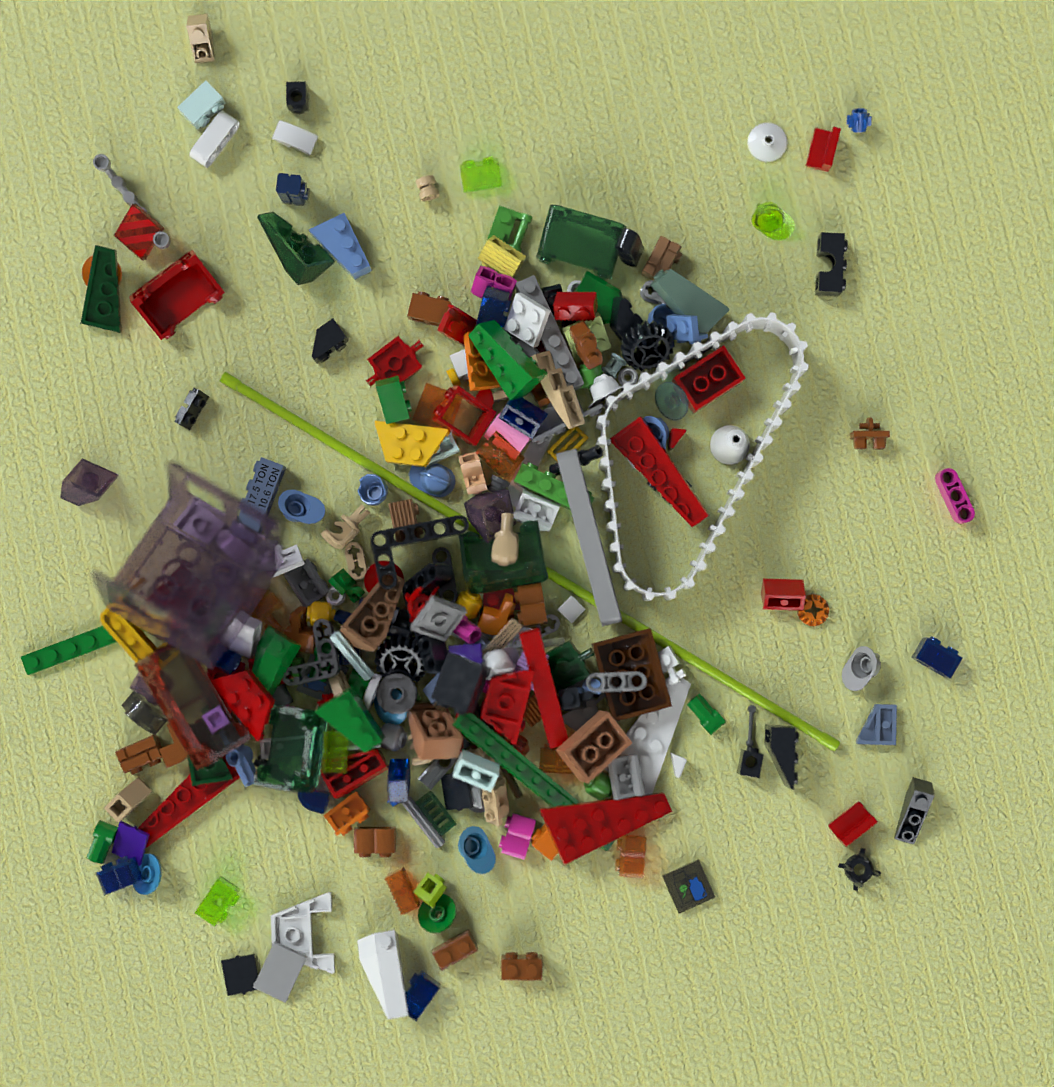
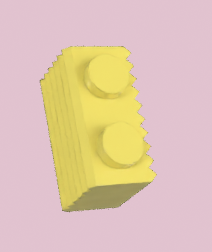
M493 235L487 240L478 260L482 261L483 266L494 269L498 274H505L514 278L522 266L526 255H523Z

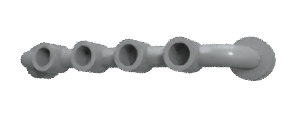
M104 154L96 155L93 159V165L97 170L107 174L112 186L120 191L123 195V200L129 206L135 207L141 212L135 214L140 221L149 219L153 222L149 217V212L144 207H141L134 193L127 189L125 181L113 171L110 159ZM153 222L155 226L147 227V231L150 234L156 233L153 237V242L158 248L166 249L169 247L171 239L165 232L161 231L157 223Z

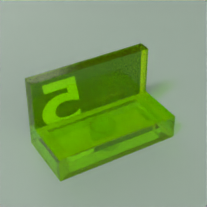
M324 731L322 773H347L349 740L338 731Z

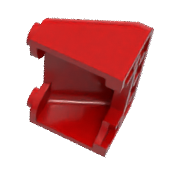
M191 250L133 292L129 299L135 309L160 340L164 338H171L176 333L174 331L176 325L207 302H213L214 304L219 302L225 292L195 252Z

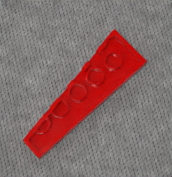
M642 416L610 438L611 443L646 477L647 481L662 494L665 500L673 506L691 527L696 526L710 516Z
M222 742L217 745V748L228 766L233 779L192 786L189 774L138 827V829L149 834L146 848L240 778L235 766L228 764L226 760L227 749Z

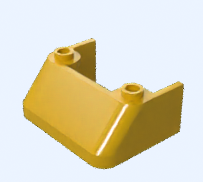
M143 577L102 611L100 622L143 672L153 675L174 661L193 645L198 638L194 635L180 648L170 641L164 642L158 648L131 619L139 610V603L133 595L148 583Z

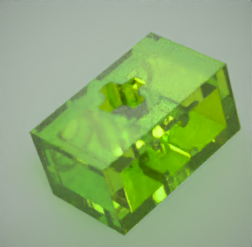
M220 876L195 911V914L214 927L219 922L222 924L229 915L226 912L229 906L234 907L240 896L238 893L241 889ZM219 898L222 899L220 906L216 905Z

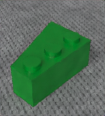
M353 686L323 703L314 711L363 752H367L377 746L385 738V735Z

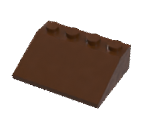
M651 628L591 644L599 673L640 672L646 677V685L641 690L604 692L609 713L616 722L672 707ZM634 675L631 679V684L634 687L639 686L642 682L641 677L638 675ZM619 676L612 677L611 685L615 688L621 685V678Z

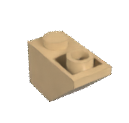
M208 14L188 16L186 27L194 62L214 61L212 31Z
M137 777L119 792L104 809L117 822H120L152 790Z

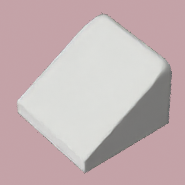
M572 595L558 608V611L571 624L585 610Z
M671 753L674 776L679 778L687 760L684 757Z

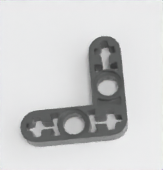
M319 619L313 625L319 661L289 667L282 678L285 684L296 686L332 678L340 673L341 665L337 646L331 639L320 640V637H324L323 631H319L322 623L327 625V629L324 630L325 636H331L334 633L333 625L329 620ZM326 642H329L332 646L328 654L322 651V646ZM329 663L335 666V669H332V673L321 670V668L329 667ZM311 666L316 669V675L313 678L307 676V669ZM291 671L294 674L301 673L302 677H295L293 680L288 678L291 675Z

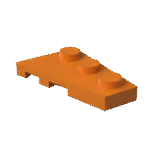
M467 332L463 337L470 391L501 387L468 335L471 332Z

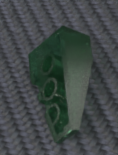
M275 212L258 215L257 218L286 273L297 285L313 282L334 264L335 260L319 244L313 245L307 240L308 236L304 233L300 235L292 229V225Z

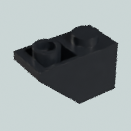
M616 296L613 298L610 328L622 342V339L626 338L625 332H631V327L636 328L638 323L642 325L643 320L637 313L634 314L632 312V305L626 298L622 299Z
M333 318L316 330L312 358L316 363L319 361L321 363L325 362L330 358L329 354L335 350L337 352L342 350L349 341Z

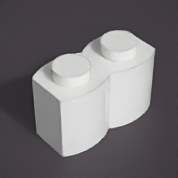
M241 612L237 617H233L229 625L231 628V634L228 637L229 650L252 659L256 654L260 640L262 621Z

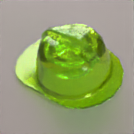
M773 202L757 204V209L751 219L752 225L757 230L773 240H783L792 235L795 223L788 213Z

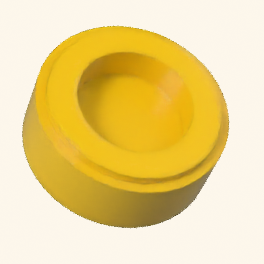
M454 368L447 370L446 372L452 385L461 386Z

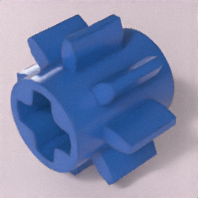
M856 108L852 110V115H847L848 128H851L853 132H865L867 126H871L872 116H870V113H867L866 109Z

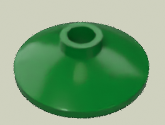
M446 894L441 895L435 903L434 909L425 902H422L420 905L418 921L425 931L440 933L448 929L454 922L456 905L452 898Z

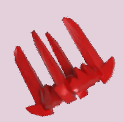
M418 587L411 595L408 592L405 594L408 602V611L412 616L410 619L412 623L432 595H436L439 587H436L429 596L419 594L423 589L422 587Z

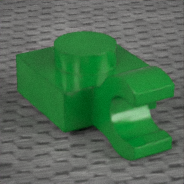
M344 568L329 579V583L341 595L346 593L353 603H356L365 594L361 587L354 586L357 582Z

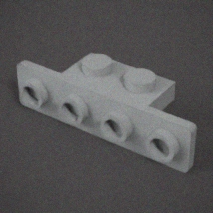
M579 403L583 417L589 414L593 417L601 413V408L604 407L603 403H600L583 411ZM553 405L540 412L548 430L533 437L531 441L532 443L537 442L540 444L548 440V435L552 433L558 435L566 431V424L558 415Z

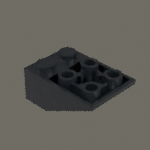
M765 724L764 745L784 786L794 789V784L797 785L798 774L795 772V764H798V752H795V743L798 744L799 732L796 731L795 727L789 725Z

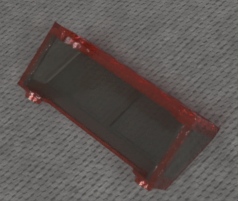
M187 633L134 664L196 770H199L251 739L246 725L235 723L194 654L197 651L196 640ZM220 705L230 723L212 734L202 715Z

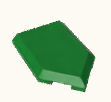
M586 271L575 291L597 292V312L600 314L603 324L610 323L613 298L617 296L623 299L620 289L589 271Z

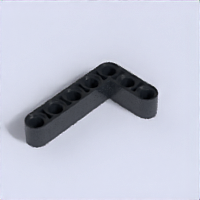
M458 515L375 532L371 537V548L379 586L382 589L390 590L397 583L391 548L464 534L469 527L467 518ZM457 520L462 521L464 529L456 530L454 522ZM436 524L444 526L445 531L443 534H437L434 531ZM416 528H422L425 531L423 538H417L414 535ZM396 532L404 533L405 540L403 542L395 540L394 534ZM378 535L385 538V544L382 546H378L374 542V538ZM381 555L387 556L389 564L386 566L380 565L378 558ZM390 575L393 578V584L390 586L384 585L382 577Z
M430 563L404 583L402 593L407 611L408 602L405 594L408 592L411 595L418 587H422L423 589L419 594L429 596L436 587H442L451 579L452 568L449 564ZM414 631L418 648L421 646L422 649L420 655L425 671L427 673H440L448 654L446 643Z

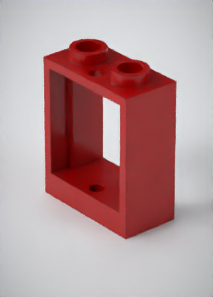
M460 386L449 387L444 394L445 399L443 403L438 404L435 408L432 420L445 429H449L451 433L470 446H476L497 412ZM456 395L482 412L468 435L442 418Z

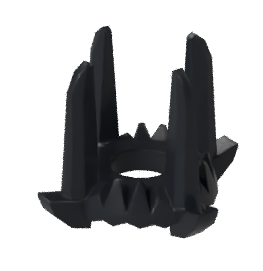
M861 848L859 854L849 857L845 864H838L839 868L844 869L846 877L853 882L854 891H858V887L862 888L863 883L867 882L872 875L879 877L881 871L874 870L871 860L865 855V848ZM855 865H864L865 871L862 875L855 874Z

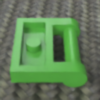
M499 205L488 239L494 235L508 244L515 221L519 220L521 223L513 244L509 245L521 252V243L528 224L531 223L533 217Z

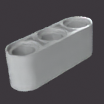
M640 672L593 673L587 677L586 685L588 689L594 692L636 691L645 687L646 677ZM634 675L640 676L642 680L641 684L637 687L631 684V679ZM619 676L621 678V685L615 688L611 685L610 681L612 677ZM593 677H599L601 680V685L598 688H592L590 685V680Z

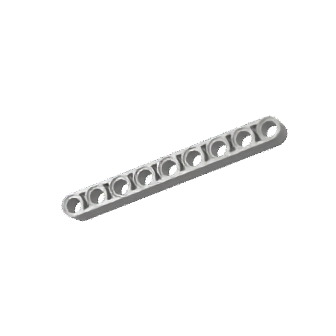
M577 449L557 453V461L602 626L622 622Z

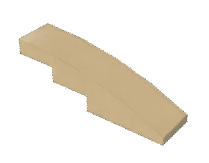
M550 350L530 356L537 362L536 365L540 369H544L548 373L540 382L553 407L566 426L570 429L585 424L573 385L567 387L561 368L555 369Z

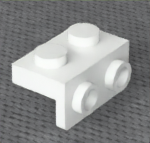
M523 490L513 518L522 524L528 523L533 525L537 530L550 532L560 504Z

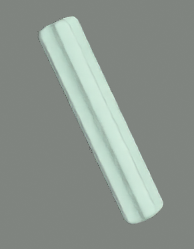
M335 631L330 636L332 642L365 681L371 679L374 675L373 671L340 631Z

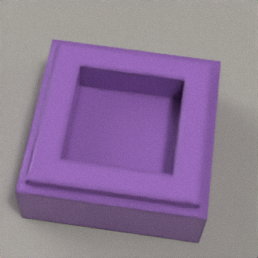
M220 705L202 715L212 734L230 723Z

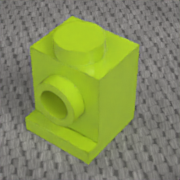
M427 873L413 893L434 909L435 903L447 889L444 885L445 880L437 874L432 876L430 873Z

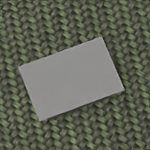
M274 942L258 978L254 982L253 988L286 1003L304 963L307 961V956L278 942Z

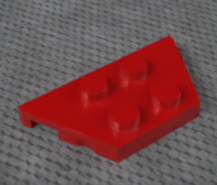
M533 668L492 676L481 714L482 719L492 724L494 729L500 734L503 733L514 745L517 743L535 672Z
M249 669L211 680V684L257 742L261 741L264 738L263 730L269 722L270 711L273 709L275 700L254 673Z

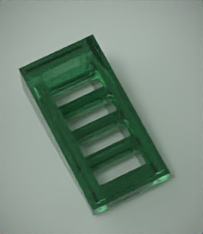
M432 791L427 792L415 802L440 836H443L456 825L453 818ZM433 800V802H431L428 806L424 808L426 804ZM435 806H438V808L431 814L428 813ZM442 812L443 815L434 821L433 819ZM447 818L448 822L439 828L438 825Z

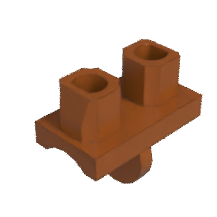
M867 417L866 423H859V429H866V431H853V433H850L854 449H866V439H873V449H885L886 438L890 437V431H873V429H880V423H873L872 417Z

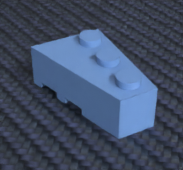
M345 213L309 229L311 236L324 247L354 280L372 272Z

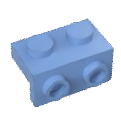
M667 315V327L673 335V340H677V343H701V339L708 338V334L699 333L697 316Z

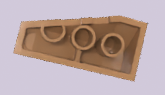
M385 575L382 577V582L384 585L390 586L393 584V578L390 575ZM398 575L396 585L390 590L382 589L379 583H377L342 625L340 632L354 648L374 652L386 638L405 582Z

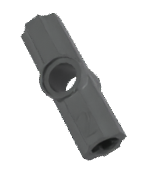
M464 738V750H466L471 744ZM450 758V764L447 767L440 766L439 759H434L418 779L432 790L458 758Z

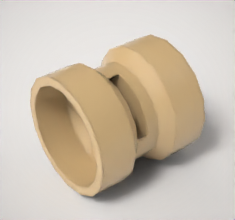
M432 175L416 180L417 188L420 189L419 196L421 201H431L439 197V191L435 188L436 180Z

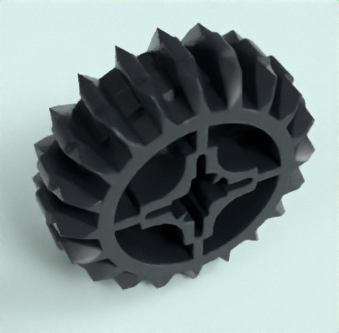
M645 320L643 325L638 323L636 328L631 327V332H625L626 338L622 339L621 351L623 359L634 370L639 368L642 372L646 368L650 372L652 367L657 368L659 363L664 362V360H670L669 354H673V347H675L673 335L670 333L669 328L661 322L656 323L653 320L649 324Z
M402 634L398 638L392 635L390 640L386 638L378 646L374 662L377 665V671L381 672L380 675L382 677L391 674H403L412 681L418 682L420 677L425 676L426 671L420 655L422 649L421 646L418 648L416 638L411 640L410 635L406 638H403ZM388 654L391 655V659H392V662H391V663H389L388 660H387V655H388ZM413 657L417 660L416 666L413 665Z

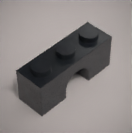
M821 232L817 238V257L828 258L832 264V269L828 272L819 271L816 275L815 295L839 296L842 291H845L846 279H843V271H846L847 260L844 259V252L847 251L848 247L845 233Z

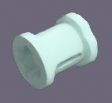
M612 353V358L605 367H602V371L607 376H612L616 379L618 371L627 363L623 358Z

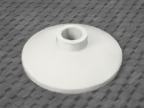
M773 123L757 125L748 137L750 153L756 159L763 162L777 160L783 155L787 147V138L784 131ZM767 137L771 138V139H772V142H771V143H767V142L765 141V138H767Z

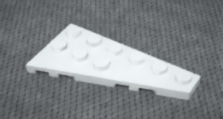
M684 678L681 679V682L667 687L672 707L642 714L638 717L626 733L632 744L618 756L638 755L641 763V777L644 782V794L653 793L691 683Z

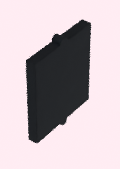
M453 772L444 775L441 778L446 810L457 809V811H461L462 809L473 808L470 783L453 777Z
M255 954L236 955L234 958L221 960L227 996L240 993L245 995L246 992L257 990L253 988L254 982L258 978Z

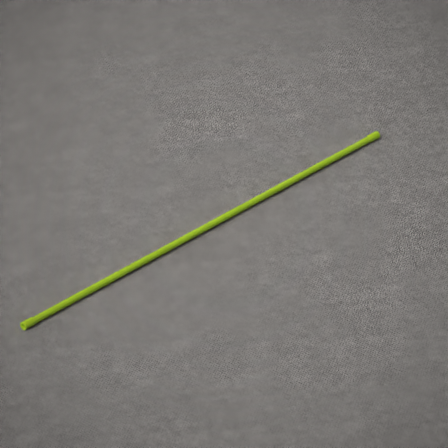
M224 372L221 376L220 382L240 392L445 517L461 515L245 385L231 374ZM467 518L469 522L467 530L493 545L495 540L494 534ZM455 521V523L464 527V523L462 521ZM519 550L518 561L597 608L593 593ZM620 610L621 623L636 632L649 628ZM651 629L656 644L663 648L671 646L679 658L816 739L830 750L835 752L838 748L839 740L818 730Z

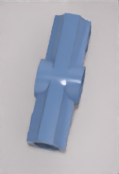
M235 725L222 729L219 735L227 749L226 760L228 764L235 766L245 787L258 782L260 776L252 762V749L243 744Z

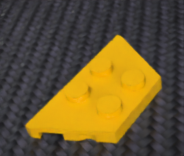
M375 421V427L387 463L426 467L431 461V457L439 450L441 442L450 434L449 429L401 423L386 424L383 421Z

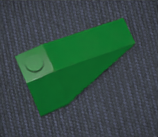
M268 625L258 642L252 672L272 696L302 645L271 625Z

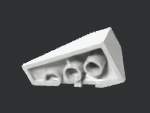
M395 930L379 932L357 940L360 962L387 1019L408 1016L397 932Z

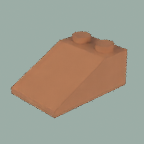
M431 702L415 703L407 715L414 749L419 759L458 758L463 737L452 726L454 720L449 710L447 709L443 713L433 707Z

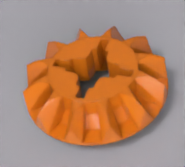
M811 594L805 598L803 611L797 610V614L804 624L818 626L823 624L829 617L830 608L827 601L820 595ZM813 604L815 608L821 609V611L816 612L815 619L812 613L805 612V610L812 608Z

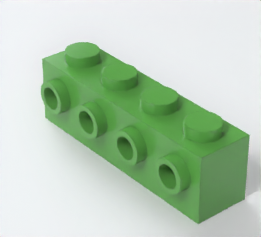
M529 462L527 465L522 463L514 479V484L571 510L564 483L555 479V474L548 471L542 473L537 470L538 466ZM588 491L592 504L594 497L591 496L592 492Z

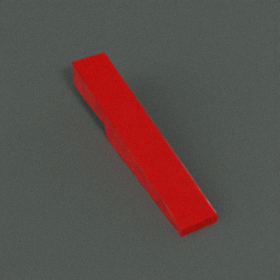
M539 628L521 632L519 636L528 669H535L532 685L550 749L561 746L568 739L540 631Z

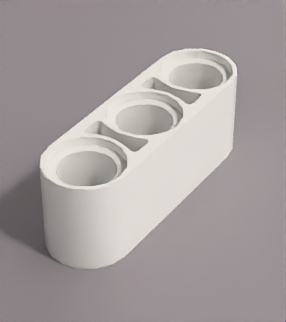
M220 111L192 147L189 154L190 157L208 168L237 131L240 124L239 121L225 111Z

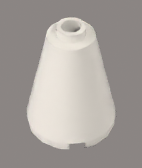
M726 425L716 430L710 441L712 455L722 464L731 465L741 462L747 456L750 448L747 434L741 428L733 425Z

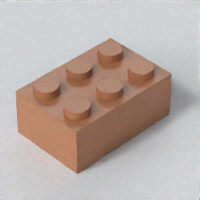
M599 710L558 747L556 752L579 781L590 783L632 742L609 712Z

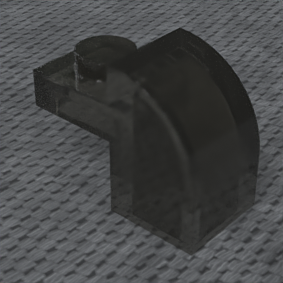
M135 690L121 705L126 710L125 714L134 723L153 735H156L168 721L158 708L149 704Z

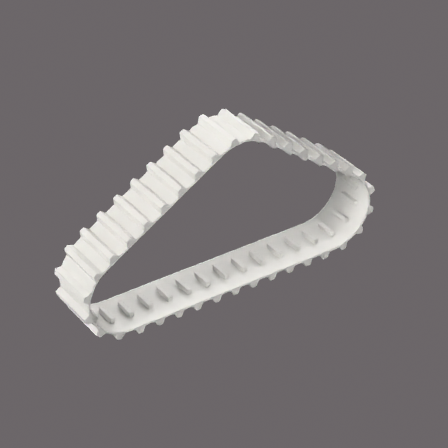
M772 312L767 318H756L752 313L747 314L741 324L738 325L734 321L730 322L722 335L716 331L711 333L704 345L700 342L694 343L687 355L681 351L678 352L672 364L659 363L653 375H649L647 372L642 373L637 384L633 386L627 382L623 384L621 393L617 397L609 395L604 405L606 413L605 415L598 416L596 428L601 431V437L598 438L596 445H599L603 450V458L600 459L598 467L599 470L605 471L606 479L601 484V490L608 492V501L603 505V509L606 512H610L611 522L606 525V532L613 534L614 543L608 547L609 552L614 553L616 564L612 567V571L620 573L621 578L625 581L623 586L625 591L633 589L641 593L644 601H650L654 596H663L667 601L676 598V591L682 588H692L695 585L693 576L696 572L705 570L707 565L703 558L706 554L715 551L716 546L712 542L714 537L724 534L726 529L722 525L723 520L734 515L735 510L731 506L732 503L744 496L745 493L741 489L742 484L748 483L754 477V474L750 471L751 467H755L764 458L760 450L765 449L771 444L773 439L769 433L775 431L781 425L782 420L778 416L790 408L792 403L788 398H791L799 391L801 385L797 380L808 370L809 365L803 361V351L808 345L806 341L799 340L794 332L796 325L793 322L786 325L777 320L776 313ZM752 329H761L764 332L774 333L788 346L790 356L792 355L793 367L790 369V373L793 374L790 382L786 383L782 388L785 392L781 400H777L774 403L773 407L776 409L771 419L767 418L764 425H766L762 436H758L754 442L757 445L753 453H749L745 459L748 462L743 472L739 471L736 477L739 480L734 489L728 490L727 495L730 497L724 508L720 507L717 512L721 513L715 525L709 526L708 530L711 531L705 543H700L699 547L702 550L696 561L692 560L689 565L693 567L686 578L682 577L680 579L682 584L672 591L670 587L664 588L665 593L652 592L653 588L650 587L647 588V591L641 589L634 584L636 582L634 578L630 580L623 569L627 567L626 563L622 564L620 550L624 547L623 544L619 545L617 529L621 528V523H616L615 508L618 507V502H614L612 487L616 486V481H611L610 466H613V460H609L607 446L611 444V440L606 439L605 427H609L610 421L606 420L608 413L611 409L615 412L618 408V402L625 398L629 401L633 397L632 394L642 388L645 391L648 390L651 383L660 378L662 381L665 380L668 373L677 368L682 370L685 364L694 358L697 361L700 360L703 353L710 349L717 350L720 343L729 338L731 341L734 340L737 334L746 330V333H748Z

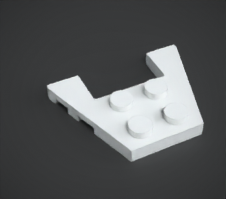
M331 892L272 914L271 935L272 944L278 942L307 956V961L304 965L335 973L334 953L313 954L311 913L332 911Z

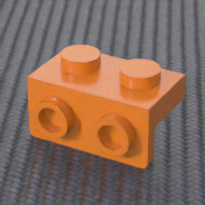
M356 790L323 816L334 829L336 836L340 833L344 836L353 829L351 825L356 821L360 824L369 817L367 813L371 809Z

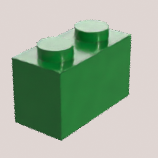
M399 375L375 381L386 424L409 419V412L412 411L409 399L405 400L404 393H407L404 381L400 382Z

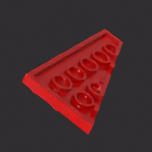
M663 792L619 800L607 799L567 806L539 808L564 865L672 812Z

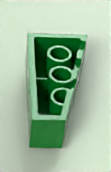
M495 320L478 324L468 335L510 401L525 397L548 374L544 369H540L536 365L537 362L532 357H528L523 352V348L519 344H515L511 340V336Z

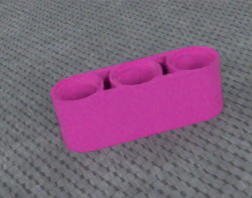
M951 468L939 471L935 476V482L952 519L958 524L970 522L973 520L975 512L958 474ZM944 473L950 476L949 483L944 482L942 478ZM952 491L958 494L957 501L951 498ZM961 509L966 511V519L960 517Z

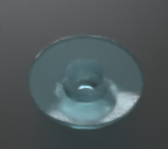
M665 382L656 389V406L663 416L670 420H680L687 414L689 407L688 399L680 386L672 382Z

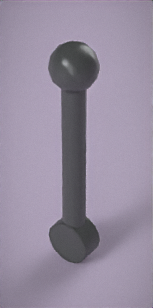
M754 705L748 706L749 732L748 740L746 741L748 747L754 745L752 740L753 713L756 711Z

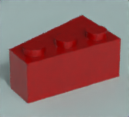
M378 749L327 760V771H322L321 761L315 763L333 798L336 799L342 798L390 769L384 755Z

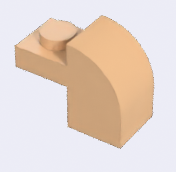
M478 452L458 456L468 495L479 494L487 490Z

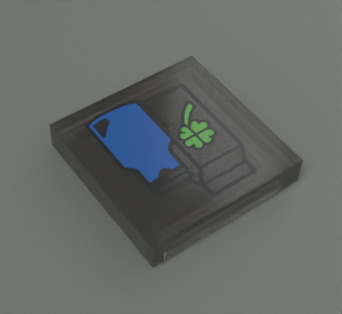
M699 859L662 875L679 914L715 898Z

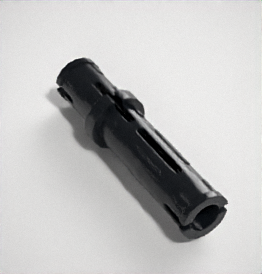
M595 445L590 449L578 451L581 465L586 466L592 460L601 458L603 456L602 448L599 445ZM558 463L550 465L549 471L556 476L561 474Z

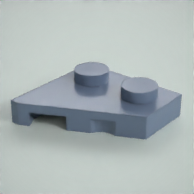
M875 704L856 739V744L896 745L897 705Z

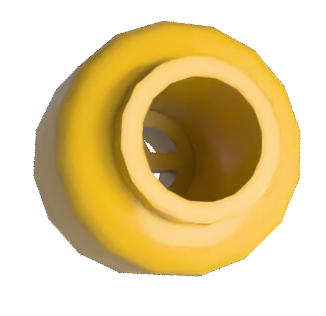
M467 589L459 593L454 604L465 607L467 610L465 616L468 619H474L477 617L483 602L479 593Z
M314 601L311 606L307 607L306 620L310 622L312 627L319 619H326L330 622L335 621L333 619L336 609H332V605L329 602ZM322 623V628H327V625Z

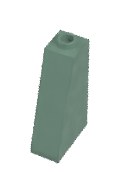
M672 269L660 270L654 275L653 278L655 280L650 284L675 314L697 316L699 333L706 334L730 310L726 305Z

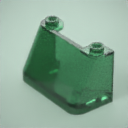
M552 204L549 206L536 258L544 264H551V262L556 260L593 270L596 276L603 280L612 279L618 260L615 245L622 229L626 228V226L616 221Z
M538 520L525 521L520 526V532L517 533L519 539L518 559L515 564L504 567L492 562L491 553L495 540L494 537L481 539L479 534L472 531L459 535L463 575L470 593H488L517 586L542 583L548 579Z
M273 705L268 724L273 725L268 763L257 768L254 774L253 785L288 792L311 793L316 790L319 783L323 739L327 722L314 712L315 710Z

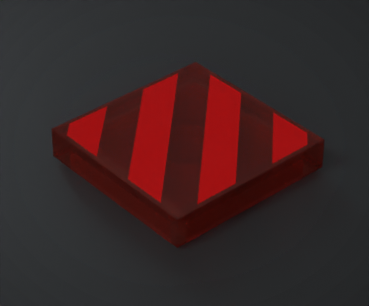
M132 204L114 236L141 260H146L155 245L153 242L154 235L157 232H163L164 227L140 206Z

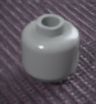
M385 723L380 728L385 735L384 740L381 742V748L398 751L405 746L407 733L402 726Z

